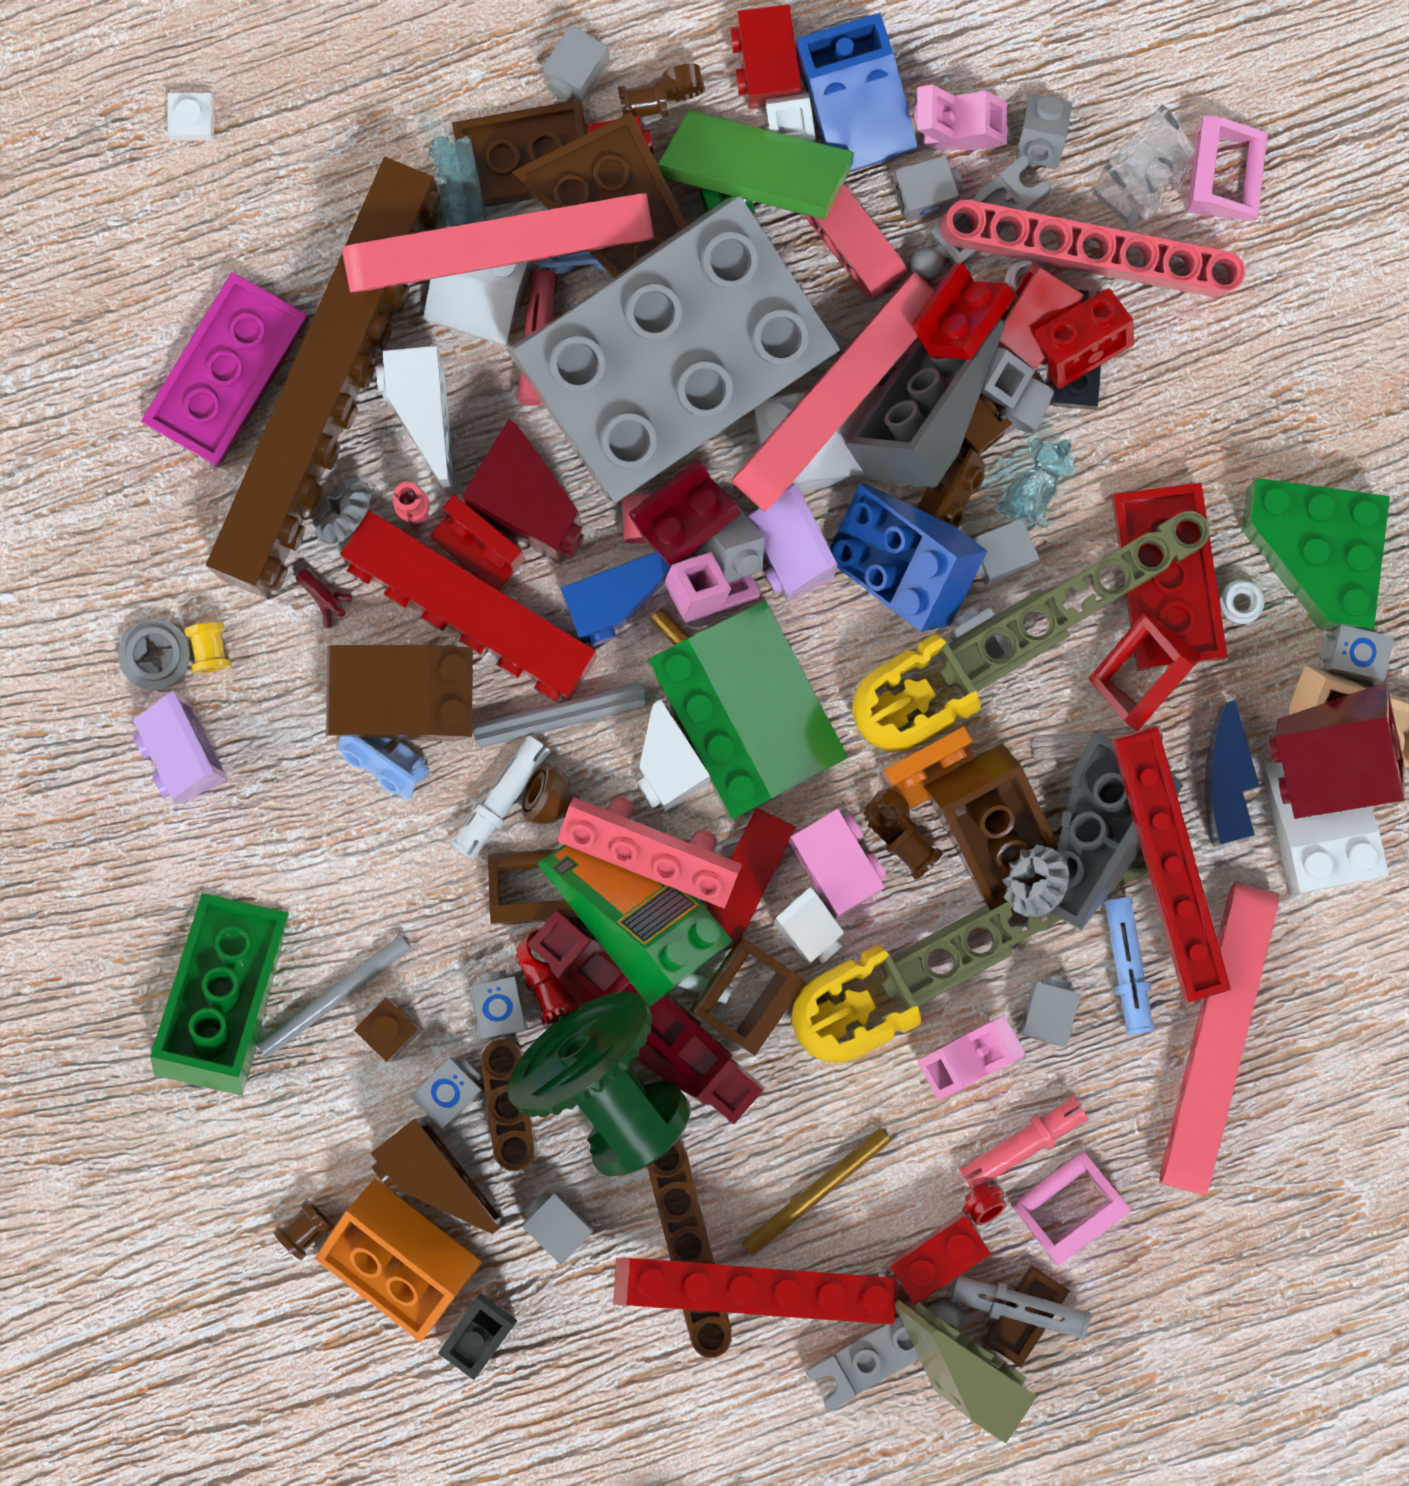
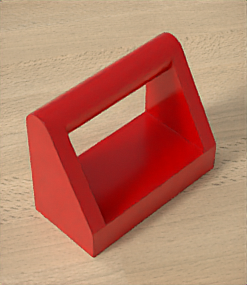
M1144 612L1088 679L1121 719L1137 732L1192 670L1201 655L1153 615ZM1150 633L1173 659V662L1136 703L1114 685L1110 679Z

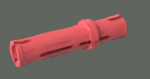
M545 270L530 272L531 281L524 338L553 321L556 286L559 278L554 272ZM520 371L516 401L529 406L543 405Z
M1072 1096L1068 1101L1043 1117L1039 1118L1038 1115L1029 1119L1030 1125L958 1169L965 1180L969 1179L967 1183L973 1190L979 1185L988 1184L1044 1147H1047L1048 1150L1056 1146L1055 1140L1082 1123L1088 1122L1089 1119L1082 1108L1078 1110L1080 1108L1079 1103ZM1078 1110L1077 1112H1075V1113L1072 1114L1071 1116L1067 1117L1068 1115H1070V1114L1073 1113L1074 1111Z

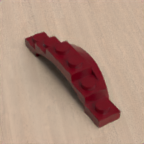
M557 909L527 944L549 963L552 973L580 1006L595 998L615 992H633L640 995L597 939L591 937L560 909ZM667 993L653 1005L649 1006L652 1015L651 1032L646 1036V1044L639 1048V1056L636 1059L667 1082L675 1083L680 1090L703 1104L712 1105L732 1124H735L763 1092L765 1087L732 1059L733 1054L701 1028L700 1025L702 1023Z

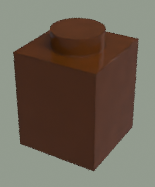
M387 997L354 1029L386 1062H393L423 1030L392 998Z

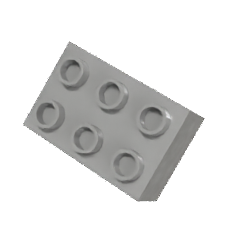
M737 196L724 200L640 257L626 271L539 330L518 340L506 350L603 494L616 503L838 352L840 348L742 197Z

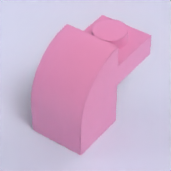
M933 84L917 87V104L914 108V118L917 124V131L924 134V145L942 150H979L1007 145L1006 101L986 90L954 96Z
M712 552L673 564L665 579V586L685 624L691 627L713 624L719 614L757 602L761 594L752 575L727 582Z
M1005 1015L941 1046L918 1059L917 1062L939 1101L968 1087L988 1074L1016 1062L1026 1056V1053L1018 1040L1016 1032L1011 1028Z

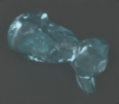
M1033 438L1030 445V455L1034 459L1036 466L1022 473L1011 482L1000 502L995 504L994 510L1015 521L1022 518L1026 526L1035 527L1037 525L1047 528L1050 522L1046 518V510L1050 501L1057 493L1058 478L1061 476H1072L1076 470L1072 454L1069 452L1071 441L1064 439L1059 443L1044 444L1039 438Z

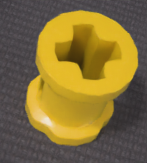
M224 622L201 623L184 629L186 637L191 638L195 664L191 666L193 674L213 673L232 667L231 660L225 657L221 634L225 631Z

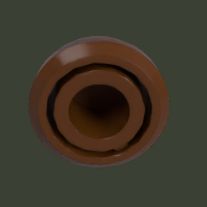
M552 764L544 765L531 778L526 788L521 808L526 822L540 825L554 823L561 818H565L573 797L580 799L579 795L573 793L571 782L565 773Z

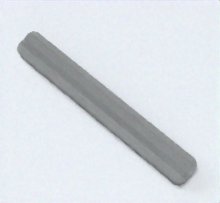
M636 683L478 722L473 725V733L479 747H486L526 737L527 735L530 736L644 708L647 705V698L643 685Z

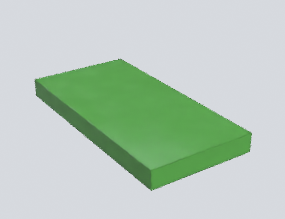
M688 110L660 159L658 168L663 178L735 197L741 196L743 199L825 219L853 165L854 152Z

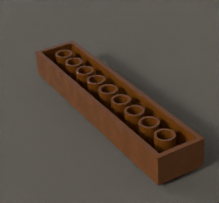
M384 156L345 246L420 233L430 229L436 230L443 217L445 207L441 205L442 201L434 176ZM341 254L205 565L220 580L268 600L273 590L278 592L281 589L288 572V567L284 566L290 549L296 551L302 542L306 528L301 524L307 510L313 511L319 503L323 492V486L319 485L325 469L332 470L338 459L341 447L337 445V441L343 428L349 430L355 420L358 406L354 402L360 388L366 390L372 381L375 365L371 363L377 349L384 350L387 346L393 326L389 324L395 308L398 310L403 308L409 295L410 285L402 284L350 293L343 255Z

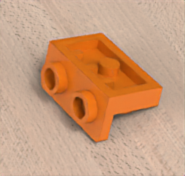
M963 726L884 769L882 776L889 789L897 791L904 796L911 810L929 800V796L924 788L925 785L975 758L969 747L972 740Z

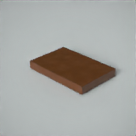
M581 100L452 122L468 211L536 199L511 172L587 134Z

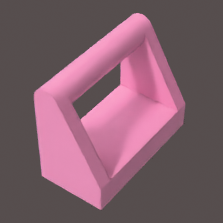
M1204 115L1197 127L1187 213L1246 221L1257 220L1268 134L1222 117ZM1219 140L1249 144L1242 204L1212 194Z
M1084 1151L1080 1152L1011 1204L1034 1238L1057 1266L1061 1265L1131 1212L1121 1196ZM1086 1171L1107 1200L1051 1242L1030 1213Z

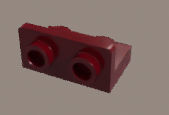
M695 460L630 511L629 517L645 542L671 568L673 564L684 560L742 513L737 504L711 478L700 460Z

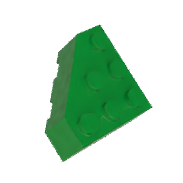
M1256 478L1247 487L1242 532L1252 545L1255 544L1271 564L1269 567L1291 594L1293 593L1309 613V618L1319 630L1334 631L1341 625L1367 631L1374 629L1390 496Z

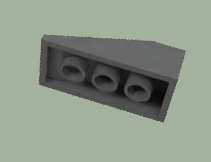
M1002 319L998 320L971 360L930 356L919 337L916 339L845 441L846 446L868 480L936 487L960 451L1005 328Z

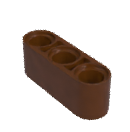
M496 1040L485 1047L481 1057L493 1154L496 1162L502 1168L508 1171H519L528 1167L537 1155L533 1117H529L524 1112H519L514 1118H506L498 1111L497 1101L503 1093L508 1092L510 1077L524 1053L515 1042ZM502 1046L511 1049L515 1056L513 1068L506 1073L496 1071L491 1063L493 1052ZM511 1137H518L527 1145V1156L520 1163L508 1161L504 1155V1144Z

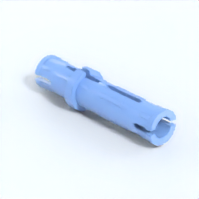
M1132 897L1104 901L1119 986L1114 988L1116 996H1121L1127 1029L1126 1035L1155 1031L1147 992L1152 990L1150 981H1145L1140 944L1132 908ZM1121 924L1124 925L1130 962H1127ZM1129 970L1132 972L1138 1009L1134 1005Z

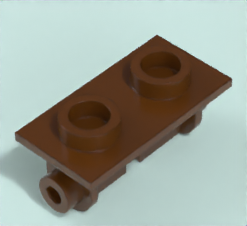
M960 448L957 457L938 483L944 486L942 493L927 487L917 508L959 528L964 518V508L971 494L978 491L984 480L986 465L973 449L967 452Z

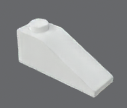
M811 887L775 918L773 925L808 964L816 958L824 964L842 947L837 939L844 933Z

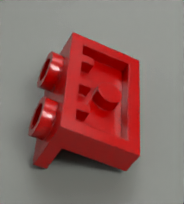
M955 263L914 319L912 327L930 356L971 360L1010 305L1015 294L1008 283L974 281L964 264Z
M1107 288L1035 330V339L1047 354L1049 377L1056 387L1061 389L1134 346L1133 318L1111 289Z
M453 494L442 507L446 516L432 531L431 538L479 579L499 591L526 560L523 551Z

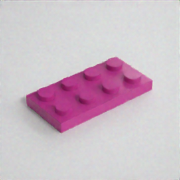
M231 272L142 418V424L220 468L310 318L304 312Z

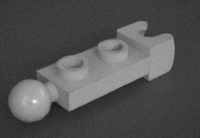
M1022 156L1003 170L999 177L994 179L970 200L1030 212L1048 197L1051 187L1047 181H1042L1034 187H1025L1021 184L1020 178L1025 175L1026 167L1029 163L1028 158ZM962 213L954 214L953 225L955 229L963 234L971 233L973 229L971 219ZM1007 222L997 223V235L999 236L1011 225ZM939 224L929 234L936 246L917 249L911 255L909 262L910 270L912 273L915 271L925 281H931L939 277L943 272L944 261L947 258L953 265L955 263L964 264L979 251L948 244L940 233Z
M941 1298L935 1300L929 1307V1310L937 1314L949 1325L952 1324L956 1328L960 1327L963 1321V1313L958 1303L950 1302V1298ZM898 1315L895 1317L894 1325L882 1324L834 1353L832 1352L809 1365L805 1372L811 1380H816L825 1375L831 1376L836 1380L835 1389L827 1394L823 1400L827 1411H831L856 1397V1394L863 1392L915 1362L919 1357Z

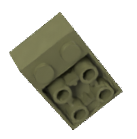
M898 1299L894 1306L933 1389L971 1421L1004 1443H1007L1037 1398L1035 1394L1023 1386L1027 1377L1007 1364L1005 1360L991 1350L980 1346L964 1332L952 1324L949 1325L943 1321L937 1314L921 1303L917 1302L912 1309Z

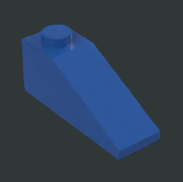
M656 552L561 587L580 642L590 641L592 646H596L616 638L615 631L622 629L665 583L670 567Z

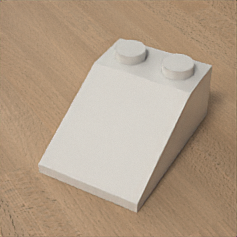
M437 346L383 351L384 365H376L378 390L382 392L384 402L390 401L397 417L446 496L456 495L445 366Z
M875 386L788 488L797 484L800 491L804 492L867 479L846 446L845 441L882 390V386ZM796 393L767 399L752 410L759 447L806 393Z
M1270 762L1262 764L1290 895L1389 876L1380 831L1371 806L1294 819L1291 803L1284 805L1280 795L1279 778L1285 777L1282 763Z

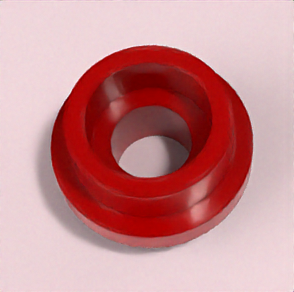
M988 1184L979 1185L966 1195L965 1200L967 1203L964 1205L962 1212L968 1219H973L976 1225L986 1224L1005 1210L1007 1204L1003 1200L1004 1191L998 1185L991 1187Z

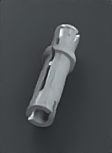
M962 1275L955 1279L950 1298L952 1303L956 1302L989 1312V1317L997 1320L1000 1316H1004L1040 1328L1075 1336L1081 1340H1084L1091 1317V1312L1078 1310L1047 1299L1007 1289L1008 1285L999 1281L997 1285L963 1277ZM982 1293L1015 1303L1016 1306L1011 1307L978 1297V1294ZM1025 1307L1061 1316L1062 1320L1025 1311Z

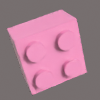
M838 809L792 835L789 840V845L834 919L880 893L885 888L882 880L887 876L876 855L871 853L866 856L858 842L863 838V834L851 814L843 817Z

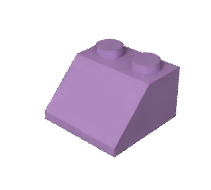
M797 484L788 488L765 512L759 508L748 515V518L765 536L764 558L769 568L763 572L775 595L782 592L786 602L834 579L837 563Z
M175 691L163 696L133 720L138 730L137 733L133 734V739L144 758L151 756L158 771L152 774V777L163 798L170 796L172 801L181 804L228 780L190 702Z

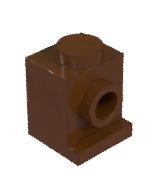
M984 394L977 401L962 442V446L967 452L973 449L978 456H981L1007 435L1012 426V422L1007 417L1001 422L998 421L996 418L999 416L997 408Z

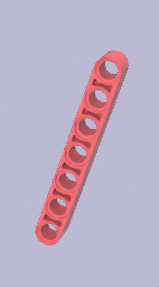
M644 193L344 246L341 249L350 293L632 244L655 238L647 194Z
M973 200L956 202L942 216L940 221V233L943 239L955 247L1208 297H1221L1231 292L1243 282L1245 277V266L1242 259L1237 254L1229 251ZM962 213L971 219L973 224L971 233L963 234L955 229L953 225L954 214ZM1007 222L1014 228L1016 232L1014 242H1005L998 237L996 232L997 223ZM1048 230L1057 236L1058 248L1056 251H1049L1041 245L1039 236L1041 231ZM1084 239H1092L1099 244L1101 248L1100 259H1091L1084 253ZM1128 247H1134L1142 253L1144 257L1142 268L1133 267L1128 263L1126 259ZM1171 256L1180 257L1185 262V276H1177L1171 271L1169 267ZM1214 264H1219L1227 270L1229 274L1227 285H1221L1214 280L1212 276Z
M915 271L895 290L731 479V482L763 512L769 509L786 491L918 337L912 327V322L935 290Z
M1236 881L1233 882L1230 888L1217 940L1231 990L1202 999L1160 1170L1159 1183L1162 1185L1203 1196L1206 1195L1209 1189L1279 904L1278 892Z

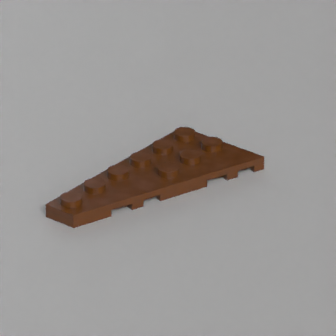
M632 112L511 172L547 210L636 194H647L655 239L588 251L614 279L636 263L640 257L687 226Z

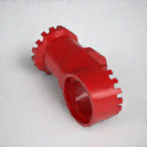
M538 929L531 932L518 944L515 956L519 958L517 963L520 965L527 980L525 985L528 991L534 992L544 1014L541 1017L543 1025L548 1026L557 1022L560 1019L559 1017H563L565 1014L577 1009L579 1005L571 1001L566 988L552 973L549 963L537 960L531 953V949L527 944L540 930Z

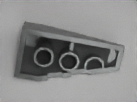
M1095 732L1072 772L1070 780L1071 792L1067 809L1063 811L1060 824L1062 831L1057 852L1063 856L1067 863L1069 882L1063 899L1050 911L1053 915L1080 930L1084 928L1142 850L1112 741L1098 732ZM1171 772L1176 793L1178 796L1179 792L1183 787V784L1178 780L1174 773Z

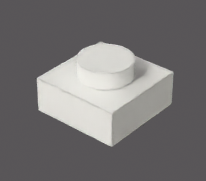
M809 92L766 99L770 131L809 141L816 140Z
M168 93L167 136L170 141H214V96L212 93Z

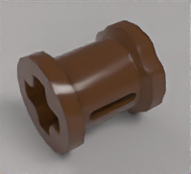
M307 1199L301 1204L302 1210L284 1228L277 1227L273 1231L278 1241L299 1260H303L307 1256L305 1250L324 1231L329 1233L334 1228L331 1221Z

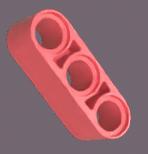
M844 183L825 219L803 214L860 290L870 300L876 298L908 274L907 268L900 256Z

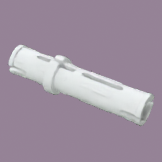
M527 735L517 753L481 803L475 802L471 808L473 814L450 845L474 861L476 855L495 828L500 830L504 825L503 817L551 751L547 747H543L542 743Z

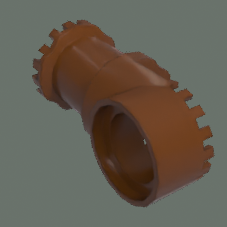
M682 64L672 67L663 72L662 77L654 78L651 84L629 89L624 85L618 86L621 105L625 104V107H622L623 116L632 112L633 116H639V118L660 114L661 117L669 116L667 102L680 101V99L684 101L687 95L692 99L694 98V93L697 97L705 91L701 68L698 64Z
M882 789L875 794L864 809L863 816L866 815L864 820L869 822L867 826L871 827L885 842L884 848L888 852H894L911 869L910 875L914 879H919L920 876L922 877L925 872L929 871L927 865L929 864L933 867L934 863L938 862L939 858L942 857L943 852L938 847L933 848L916 830L917 824L909 817L910 808L904 796L891 789ZM877 805H887L889 809H893L897 819L884 817L878 810Z

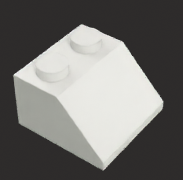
M534 261L430 279L423 316L424 321L507 347L530 280V272L534 268Z
M660 699L652 706L639 766L643 778L637 783L651 807L654 808L660 804L666 813L710 785L711 782L709 773Z

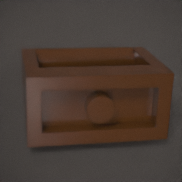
M557 849L488 854L489 908L492 925L546 922L557 909L562 910L572 920L580 919L566 900L501 905L499 871L540 868L537 864Z
M740 936L689 1011L755 1056L807 981ZM751 954L776 973L739 1027L734 1031L709 1012Z

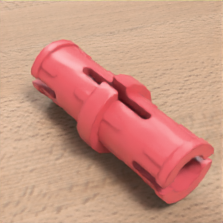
M402 482L397 485L393 491V494H395L393 504L398 517L411 526H421L426 523L430 516L428 514L430 504L426 493L411 482Z

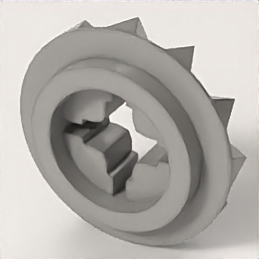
M352 477L344 483L338 482L330 494L325 493L326 499L324 502L317 506L319 513L313 519L312 524L316 527L315 535L327 544L341 542L352 535L367 515L371 499L370 489L366 484Z
M149 619L137 623L127 631L119 647V663L125 676L135 685L151 691L170 688L172 684L185 676V671L191 660L189 641L183 632L174 624L161 619ZM149 638L159 649H169L172 647V649L167 651V654L161 657L163 671L153 662L138 663L150 654L148 648L150 645L147 640Z
M1036 844L1031 850L1021 849L1020 858L1016 862H1008L1011 871L1009 877L1002 880L1007 887V893L1004 898L1013 906L1014 911L1024 916H1043L1052 911L1063 899L1069 882L1068 866L1063 856L1052 848ZM1035 873L1046 878L1045 880H1040V882L1033 883L1032 887L1025 884V881L1028 878L1034 877Z

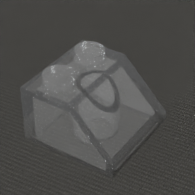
M1161 104L1103 168L1093 191L1094 196L1131 228L1141 217L1148 222L1165 202L1160 196L1170 185L1177 190L1194 170L1189 164L1196 151L1171 111L1164 104Z

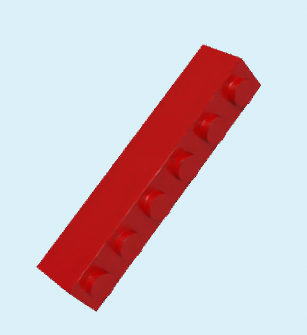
M368 511L340 555L349 564L346 572L366 585H369L372 579L387 588L383 595L405 609L409 602L424 611L420 618L442 632L447 626L461 634L458 642L462 645L473 647V652L481 655L485 649L497 656L499 660L496 665L517 679L522 673L537 681L533 688L554 702L560 696L566 700H571L598 657L596 651L371 511Z
M616 1258L613 1305L894 1325L897 1278L640 1258Z

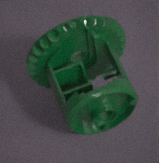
M615 992L595 998L560 1018L542 1033L523 1054L514 1068L508 1084L509 1100L520 1113L524 1112L529 1117L539 1116L546 1118L551 1113L559 1115L564 1109L573 1110L578 1105L594 1125L587 1138L590 1144L589 1151L592 1154L593 1165L601 1174L606 1176L629 1175L658 1160L681 1137L691 1113L689 1100L675 1083L659 1081L644 1085L629 1065L632 1059L639 1056V1048L646 1044V1036L651 1032L650 1024L652 1023L650 1007L640 995L633 992Z

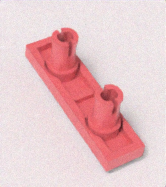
M618 796L612 798L606 809L573 797L557 842L725 909L742 864L714 853L717 838L713 833L703 829L697 830L688 843L631 820L634 805L625 797Z

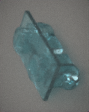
M470 136L449 143L448 137L434 138L431 140L432 147L429 149V155L434 159L444 209L441 213L442 219L446 220V224L452 227L487 221Z

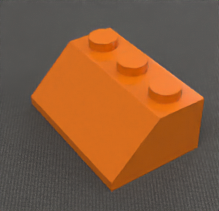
M376 1178L372 1180L345 1211L314 1258L420 1343L482 1263L467 1248L458 1244L435 1226L430 1219L421 1215L393 1190L384 1186Z

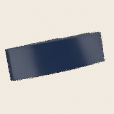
M1235 700L1226 702L1219 707L1211 732L1206 758V815L1213 847L1243 840L1255 835L1243 793L1253 791L1259 788L1260 785Z

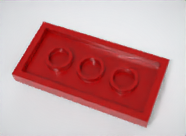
M1202 482L1117 493L1111 497L1119 549L1146 533L1156 532L1155 530L1159 525L1185 511H1195L1207 520ZM1183 521L1177 525L1176 535L1182 543L1194 544L1199 541L1200 529L1194 522ZM1209 535L1207 542L1197 552L1177 564L1173 559L1164 572L1126 594L1130 627L1144 612L1150 613L1201 655L1197 663L1228 658ZM1147 543L1139 548L1138 558L1144 566L1156 567L1161 564L1163 554L1158 546ZM1150 633L1134 651L1137 671L1165 668L1173 662V659Z

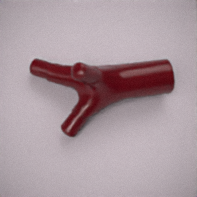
M304 568L298 573L295 580L318 604L323 616L324 627L331 628V610L339 617L345 616L346 611L339 602H351L352 594L340 593L330 589L309 568Z

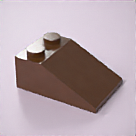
M443 645L327 646L326 736L456 742L472 737L473 647Z
M1003 743L924 786L940 822L989 911L1008 902L1004 898L1007 893V887L1002 880L1009 877L1011 868L1008 862H1016L1020 858L1021 849L1031 850L1038 844L1057 851V842L1022 765ZM1035 873V876L1028 878L1025 884L1032 887L1033 883L1040 882V880H1045L1046 878Z
M424 1117L414 1118L370 1153L377 1161L371 1167L385 1186L395 1185L398 1190L491 1234H494L506 1224Z

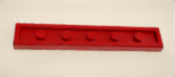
M1151 727L1111 739L1184 1002L1190 1003L1231 990L1159 728Z

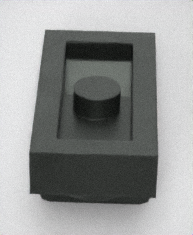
M480 1293L438 1354L475 1380L518 1320Z

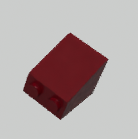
M508 419L462 497L466 505L488 523L561 565L566 555L570 558L574 557L585 538V535L581 533L583 526L579 511L519 426Z
M1387 683L1379 684L1277 719L1276 735L1269 737L1270 751L1273 762L1282 763L1285 777L1279 778L1280 795L1284 805L1291 803L1294 819L1405 801V764Z

